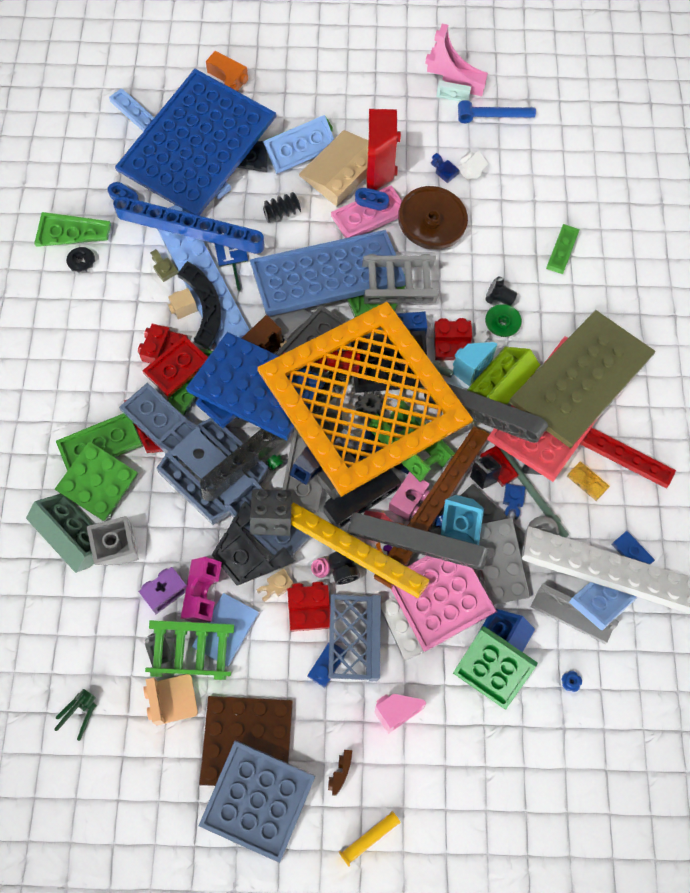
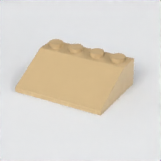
M343 130L299 173V176L337 207L367 177L368 140Z

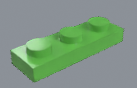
M565 224L562 225L546 269L560 274L564 273L580 229Z

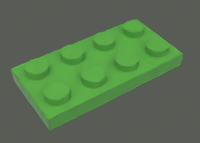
M124 413L56 440L67 471L89 441L113 457L120 456L142 446L133 422Z

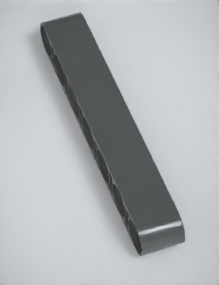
M448 384L474 421L532 443H537L548 428L547 422L541 417ZM430 396L429 403L436 404Z
M355 512L352 515L347 533L360 538L478 570L484 569L488 549L483 546Z

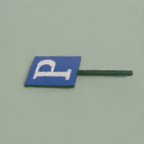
M214 243L219 267L232 264L237 290L241 291L236 264L248 262L247 252Z

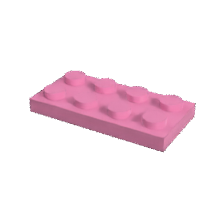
M391 185L379 190L389 196V205L384 210L360 206L354 201L331 212L332 219L345 238L366 234L398 219V211L402 200Z

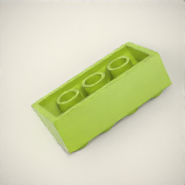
M505 346L467 391L507 405L510 398L528 381L540 364L531 349Z

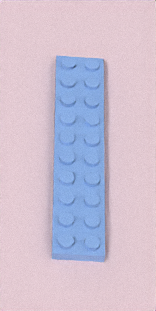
M176 205L169 207L171 209L186 212L181 207ZM157 229L178 272L188 261L198 267L209 281L212 282L221 307V324L215 345L219 344L227 332L242 338L249 331V328L203 240ZM183 281L186 288L191 292L201 317H203L202 305L197 294L190 285Z

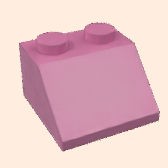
M386 694L376 701L374 713L389 734L422 711L427 703L423 699L392 694L389 697Z

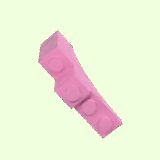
M442 23L440 31L437 30L435 34V41L437 43H435L434 48L432 47L431 53L426 56L427 72L443 75L445 82L471 86L470 94L482 96L488 73L471 66L458 55L449 38V25Z

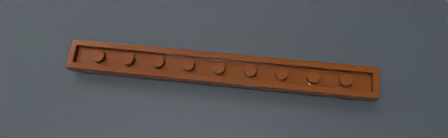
M473 426L407 526L427 532L430 531L444 509L445 499L452 497L488 442L487 438L490 433ZM393 547L387 556L407 566L415 552ZM377 574L374 575V579L391 589L394 584Z

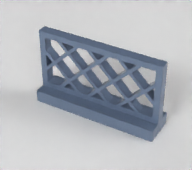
M331 594L328 679L369 680V682H377L380 679L381 595H372L371 597ZM335 600L344 601L348 607L340 613L335 608ZM358 601L367 602L366 611L362 614L353 607ZM349 609L358 616L352 624L343 617ZM338 619H341L348 626L341 634L334 628V623ZM360 619L366 625V631L362 635L353 627ZM349 629L358 637L351 645L342 637ZM339 639L348 647L340 655L334 649V643ZM359 640L366 646V651L361 656L353 648ZM349 649L358 658L351 666L342 658ZM338 660L347 668L342 674L333 673V665ZM359 660L366 667V675L357 674L352 669Z

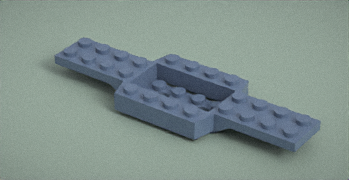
M148 382L119 407L140 430L166 453L157 466L158 473L212 525L230 515L234 518L245 501L251 506L252 490L263 489L260 485L268 474L269 469L262 460L226 427L222 429L211 418L198 425L187 420ZM197 449L204 451V456L200 459L193 456V452ZM178 457L224 501V505L175 458ZM229 475L232 477V481L230 484L224 485L220 481L221 477ZM249 523L244 528L250 533ZM292 525L290 527V536L251 534L273 556L283 547L293 556L311 538V536Z

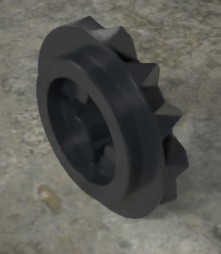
M78 247L68 253L66 262L72 271H77L78 273L81 271L87 272V269L93 268L95 256L90 249ZM84 258V261H85V262H78V260H77V259L82 260V259Z

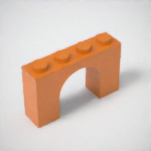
M214 51L206 60L207 73L222 80L228 87L239 91L242 85L247 83L248 72L246 66L217 51Z

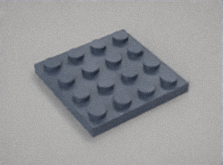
M235 740L198 826L280 863L316 775Z

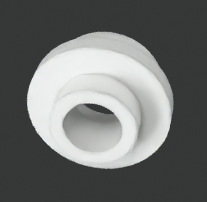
M480 330L473 337L474 343H484L489 337L487 331L482 332Z

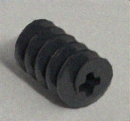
M294 192L290 193V197L284 194L283 199L281 196H278L277 202L274 198L270 200V203L267 200L264 201L263 211L268 223H270V217L276 221V215L283 219V213H285L289 217V211L296 215V209H298L301 213L300 203Z

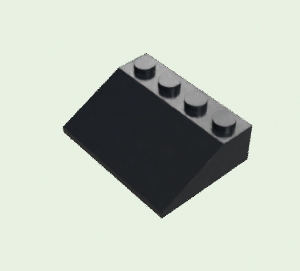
M425 329L409 331L427 355ZM367 334L362 338L370 339L371 334ZM374 334L373 340L383 342L384 335ZM387 336L386 343L393 345ZM355 341L351 343V347H354ZM358 341L357 348L367 351L369 343ZM371 344L370 352L380 354L382 347ZM384 348L383 355L393 357L395 350ZM397 351L396 358L403 359V357ZM360 354L361 362H365L366 355ZM369 356L367 363L378 366L379 358ZM382 359L380 366L391 369L392 361ZM395 362L394 370L404 372L405 364ZM359 366L358 373L362 374L363 366ZM408 366L407 373L414 374ZM366 367L364 375L375 377L376 369ZM379 370L378 378L388 380L390 373ZM392 374L391 381L402 383L403 376ZM354 377L355 393L386 390L387 384ZM406 377L404 384L415 387L416 379ZM419 381L417 388L424 387ZM391 385L389 387V390L400 389L399 387Z

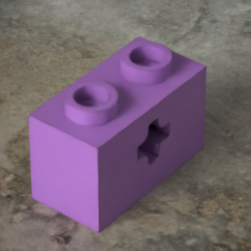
M170 567L169 569L162 570L153 581L143 584L138 592L155 615H157L186 592L187 586L174 568ZM162 586L166 589L164 592L160 590Z

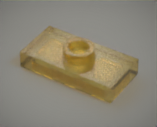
M581 461L567 475L570 480L596 502L610 487Z

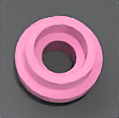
M326 558L314 560L311 565L312 573L318 578L326 577L330 572L329 561Z

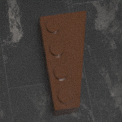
M267 314L242 337V339L273 354L281 349L280 343H283L281 328Z

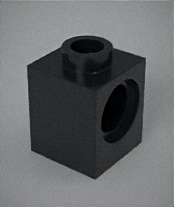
M488 454L474 461L470 478L481 489H484L497 482L502 466Z

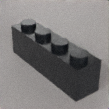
M389 469L342 497H337L334 500L332 498L328 499L323 506L324 514L333 525L342 528L351 521L354 512L363 514L366 510H369L396 492L401 486V481L393 470Z

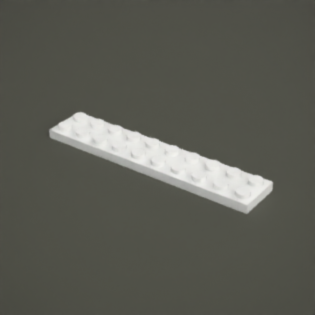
M527 527L522 560L690 613V577L537 528Z

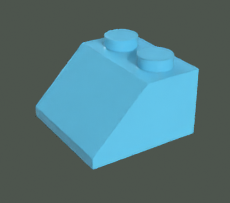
M470 343L464 348H460L455 354L453 374L470 386L492 362L497 343Z
M459 495L445 499L441 535L479 545L484 508L474 499Z

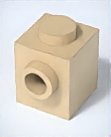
M188 288L168 296L170 304H167L171 314L175 313L177 319L198 311L196 302Z

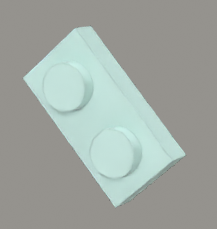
M439 80L436 97L459 102L463 100L469 101L471 86Z

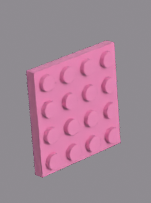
M425 556L407 566L430 580L429 585L419 598L396 585L391 589L424 652L497 612L473 568L430 556Z

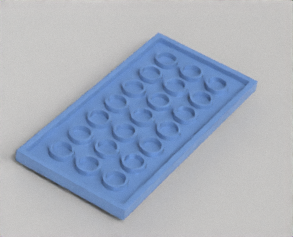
M381 230L250 259V265L265 313L268 316H273L364 295L365 290L369 289V268L362 267L363 256L369 254L396 256L387 231ZM376 267L378 289L388 288L387 267ZM394 267L395 288L406 285L405 275L401 267Z

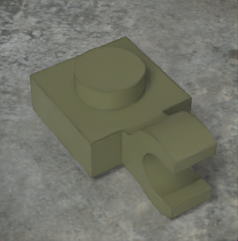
M157 249L150 252L153 256L151 257L152 260L156 263L153 266L154 271L163 282L178 274V270L168 257L163 260Z

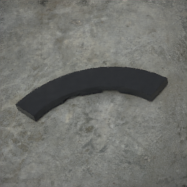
M187 261L177 275L178 278L190 285L197 294L202 305L203 315L200 328L194 337V342L210 350L218 336L221 324L219 298L212 282L209 281L198 267Z

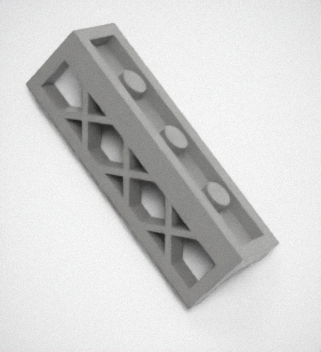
M545 584L541 585L530 606L531 608L603 644L608 643L612 631L618 626V620L614 619L604 630H600L569 603L572 599L571 597Z

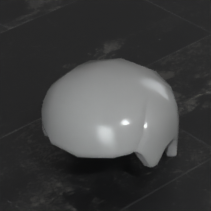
M548 516L536 517L529 522L528 526L559 535L557 523Z

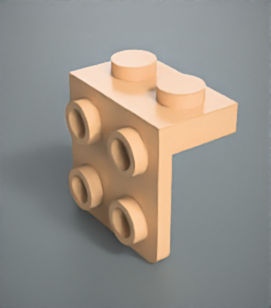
M186 674L157 681L155 678L146 679L147 686H144L143 690L145 699H149L150 707H147V716L156 726L197 716L198 709L191 675Z

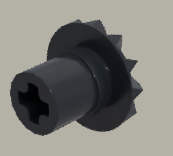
M498 276L490 285L485 301L489 304L499 301L511 306L517 297V292L504 285V278Z

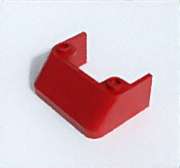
M369 109L366 188L379 190L394 180V176H397L398 166L395 165L397 142H400L401 131H397V109Z

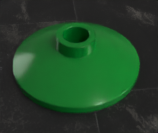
M499 304L488 310L485 323L488 330L494 335L509 337L519 331L522 319L520 313L514 307Z

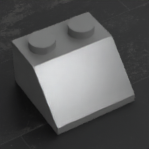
M127 516L87 526L95 565H122L139 560L132 526Z

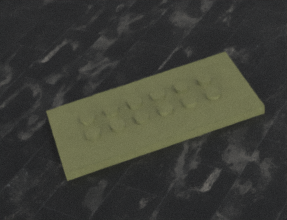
M595 310L510 398L509 403L519 410L544 419L548 424L546 431L571 449L653 357L656 351Z

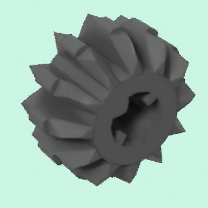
M365 391L364 396L359 395L358 401L355 402L356 411L372 415L378 414L380 416L384 398H381V393L375 395L374 391H371V394Z

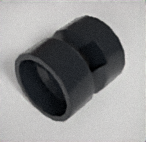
M337 551L328 556L330 567L334 569L332 574L336 585L351 583L360 578L358 567L353 564L354 561Z

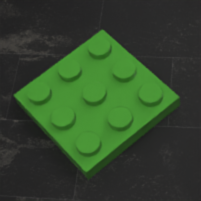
M89 441L58 483L55 490L105 522L137 477L138 472Z

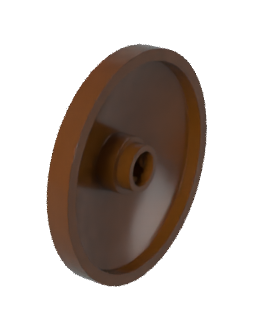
M423 186L412 190L404 197L398 211V222L402 232L411 242L426 249L439 250L453 246L462 238L468 224V214L462 201L449 190L437 186Z

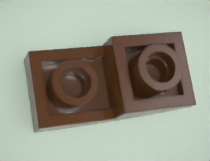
M344 750V755H339L338 768L343 770L342 772H334L333 777H329L328 791H332V796L338 795L346 781L353 750Z

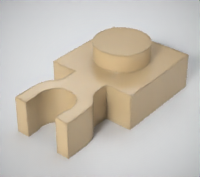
M283 568L267 578L269 585L261 586L256 590L258 594L262 591L267 592V595L262 598L263 602L270 599L273 593L277 597L287 592V588H292L291 585L294 583Z

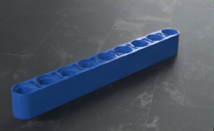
M118 197L113 202L117 217L124 221L254 254L263 252L265 248L264 236L258 230L127 197Z

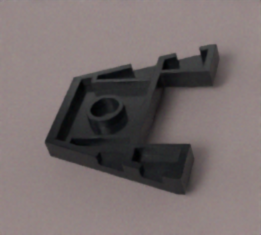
M247 501L242 504L227 532L224 533L212 553L215 560L222 562L221 567L236 586L296 562L285 547L267 560L244 532L243 528L250 523L251 506Z

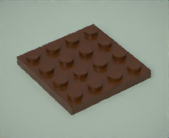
M208 696L199 785L216 786L235 740L289 763L293 701Z

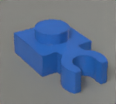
M512 484L505 485L503 504L508 505L504 511L507 517L509 511H513L515 519H518L520 515L518 507H523L525 487Z

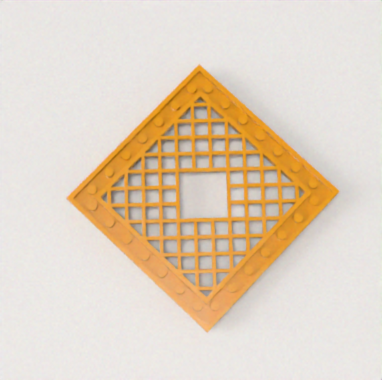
M388 302L259 366L257 370L341 497L473 421V418ZM371 333L370 339L362 338ZM374 333L384 335L383 342L373 340ZM387 336L393 345L386 343ZM355 341L354 347L346 346ZM358 341L369 343L367 351L357 348ZM371 344L381 346V353L370 352ZM384 348L394 349V356L383 355ZM339 349L338 356L330 354ZM342 349L352 351V358L341 357ZM397 351L400 353L403 359L396 358ZM355 353L366 355L365 362L354 360ZM323 357L322 364L314 363ZM368 357L379 358L378 366L367 363ZM326 358L337 360L335 367L326 366ZM382 359L392 361L391 369L380 366ZM339 361L350 363L349 370L339 369ZM395 362L405 364L404 372L394 370ZM352 365L363 366L362 374L351 372ZM307 366L305 373L297 371ZM310 366L321 368L319 376L308 374ZM408 366L414 374L407 373ZM366 367L376 369L375 377L364 375ZM323 369L334 372L332 379L321 377ZM379 370L390 373L388 380L378 378ZM336 373L347 375L346 382L335 380ZM392 374L403 376L402 383L392 382ZM293 375L304 377L302 385L292 383ZM350 376L387 384L380 416L342 407ZM405 378L416 379L415 387L405 385ZM306 379L317 380L316 388L305 386ZM320 381L331 383L329 391L318 389ZM419 381L425 389L417 388ZM333 385L343 386V394L332 392ZM390 385L400 388L399 396L388 393ZM295 388L301 389L300 394L297 393ZM403 389L414 391L412 399L402 396ZM303 391L314 392L313 400L302 398ZM416 392L427 394L426 401L415 400ZM317 393L328 395L326 403L315 401ZM430 396L436 404L428 403ZM330 397L341 398L340 406L329 404ZM387 397L397 399V406L386 405ZM400 401L411 403L410 411L400 409ZM305 403L311 404L310 411ZM414 404L424 406L423 414L412 412ZM314 405L325 407L323 416L312 413ZM427 407L438 409L437 416L426 415ZM328 408L338 411L337 419L326 416ZM384 409L394 411V419L384 418ZM341 412L352 414L350 422L339 420ZM398 413L408 415L407 423L397 421ZM354 416L365 417L364 425L353 423ZM411 416L422 418L421 425L410 424ZM315 418L322 420L321 425L317 423ZM368 418L379 420L377 429L367 426ZM425 419L432 420L431 422L424 425ZM324 421L335 423L334 431L323 429ZM382 421L392 424L391 432L380 430ZM338 424L349 426L348 433L336 432ZM395 425L406 427L405 434L394 433ZM352 427L362 429L361 438L350 435ZM409 428L416 429L408 434ZM365 430L376 433L375 441L364 439ZM326 434L332 435L331 442ZM379 434L390 436L388 444L377 442ZM335 436L346 438L344 447L333 445ZM393 437L400 438L399 440L392 443ZM349 439L360 442L358 450L347 448ZM362 443L373 445L372 454L361 451ZM376 446L383 447V449L375 453ZM336 450L343 451L342 458ZM346 452L357 454L355 463L344 461ZM360 455L367 457L358 462Z

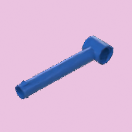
M468 100L459 102L457 106L458 120L464 124L470 123L473 117H523L530 119L536 116V107H472V103Z

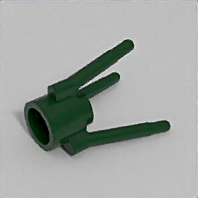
M82 689L56 716L58 720L67 712L54 730L58 731L77 708L83 711L88 708L77 740L80 741L91 714L97 706L94 703L97 698L87 690Z

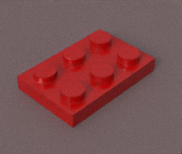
M184 335L142 371L169 398L196 375L208 357Z

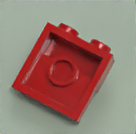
M441 318L435 321L433 328L435 361L455 360L456 352L467 344L472 343L471 321H467L465 318H458L456 321Z
M152 323L150 328L147 327L145 329L144 338L146 339L144 343H140L138 347V354L141 360L152 363L181 339L184 334L172 332L169 327Z
M313 582L312 586L304 587V584L296 583L291 585L292 588H287L290 632L329 629L330 604L328 585H324V582Z

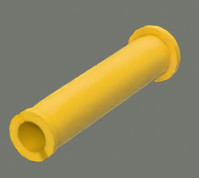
M393 811L390 812L389 815L344 851H339L347 866L350 867V863L400 824V820Z

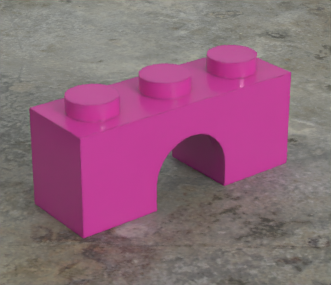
M208 557L191 560L180 619L194 623L212 621L215 602L207 599V592L213 583L219 581L222 562Z

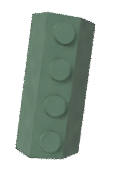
M62 494L34 501L26 516L30 524L75 573L90 568L94 561L87 526L93 525V523L70 499Z

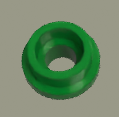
M274 454L266 462L268 463V469L270 468L274 471L284 461L281 454L278 456Z

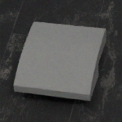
M299 309L269 317L281 328L282 338L288 341L312 314L305 309Z

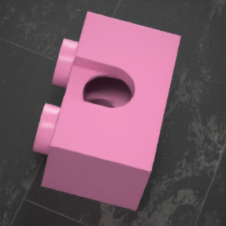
M409 472L390 501L388 510L409 521L411 516H414L419 509L420 501H424L429 494L430 483L425 480L419 482ZM411 495L416 499L411 501L406 496Z

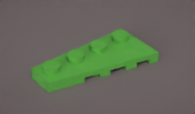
M42 212L34 244L36 247L108 240L111 222Z

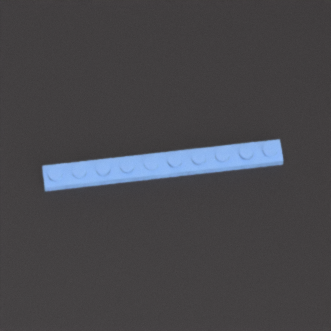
M122 88L109 97L110 102L142 131L154 119L146 109ZM226 182L215 197L219 200L231 190V186Z

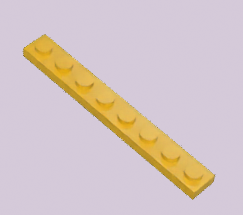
M294 502L291 504V525L416 598H419L429 585L430 580L298 504Z

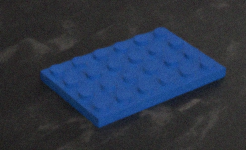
M227 332L186 387L187 392L286 441L295 430L294 425L257 371L259 366L279 356ZM301 368L297 371L305 373L306 369ZM311 371L308 372V374H312V375L319 376L318 374H316V373H314V372H311ZM293 375L292 383L302 385L304 377ZM307 378L305 386L316 388L317 380ZM320 381L318 389H322L326 382ZM295 388L297 393L300 394L301 389ZM304 390L302 398L313 400L314 392ZM305 403V405L309 409L311 404Z

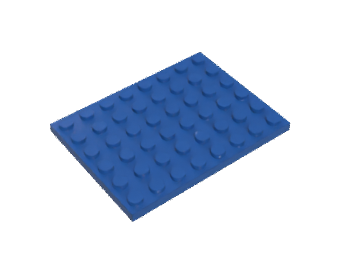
M194 68L117 163L115 169L117 172L170 203L181 207L184 211L200 216L277 117L276 112Z

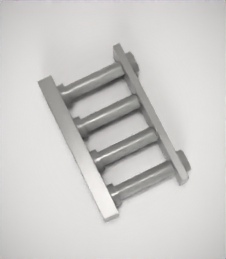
M369 254L363 256L362 267L369 268V289L364 292V304H383L385 302L389 304L436 303L439 296L438 289L431 288L430 267L434 266L436 255L377 256ZM376 267H387V289L377 288ZM394 267L405 268V289L395 288ZM412 267H422L423 289L413 288Z

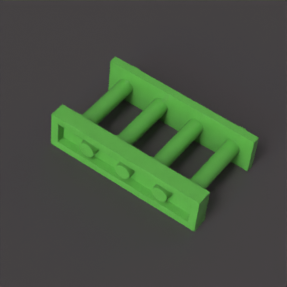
M400 401L399 408L410 411V407L404 401ZM392 411L388 419H394V411ZM398 413L397 421L407 423L408 415ZM411 416L410 424L420 426L422 419ZM372 419L368 427L377 429L379 420ZM382 421L380 430L391 432L390 425L392 424ZM403 427L404 430L397 434L404 435L406 427ZM409 428L408 434L416 429ZM379 434L378 439L381 443L388 444L390 436ZM393 437L392 443L399 440L400 438ZM443 440L424 449L431 456L423 461L416 454L401 462L419 482L423 481L431 470L429 466L437 462L443 468L455 455V452Z
M149 620V629H154L153 633H156L153 667L145 668V672H150L151 677H163V673L214 675L215 680H226L227 676H231V671H225L227 637H229L230 633H234V625ZM166 630H175V634H177L174 668H161L163 640ZM188 631H196L198 636L195 669H183L185 635H187ZM209 632H217V637H219L216 670H204L206 636H208Z

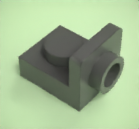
M156 633L148 635V638L145 639V647L152 667ZM165 634L162 664L173 660Z

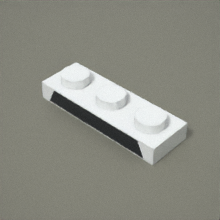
M393 597L382 602L381 612L404 661L422 654L424 651L396 598Z

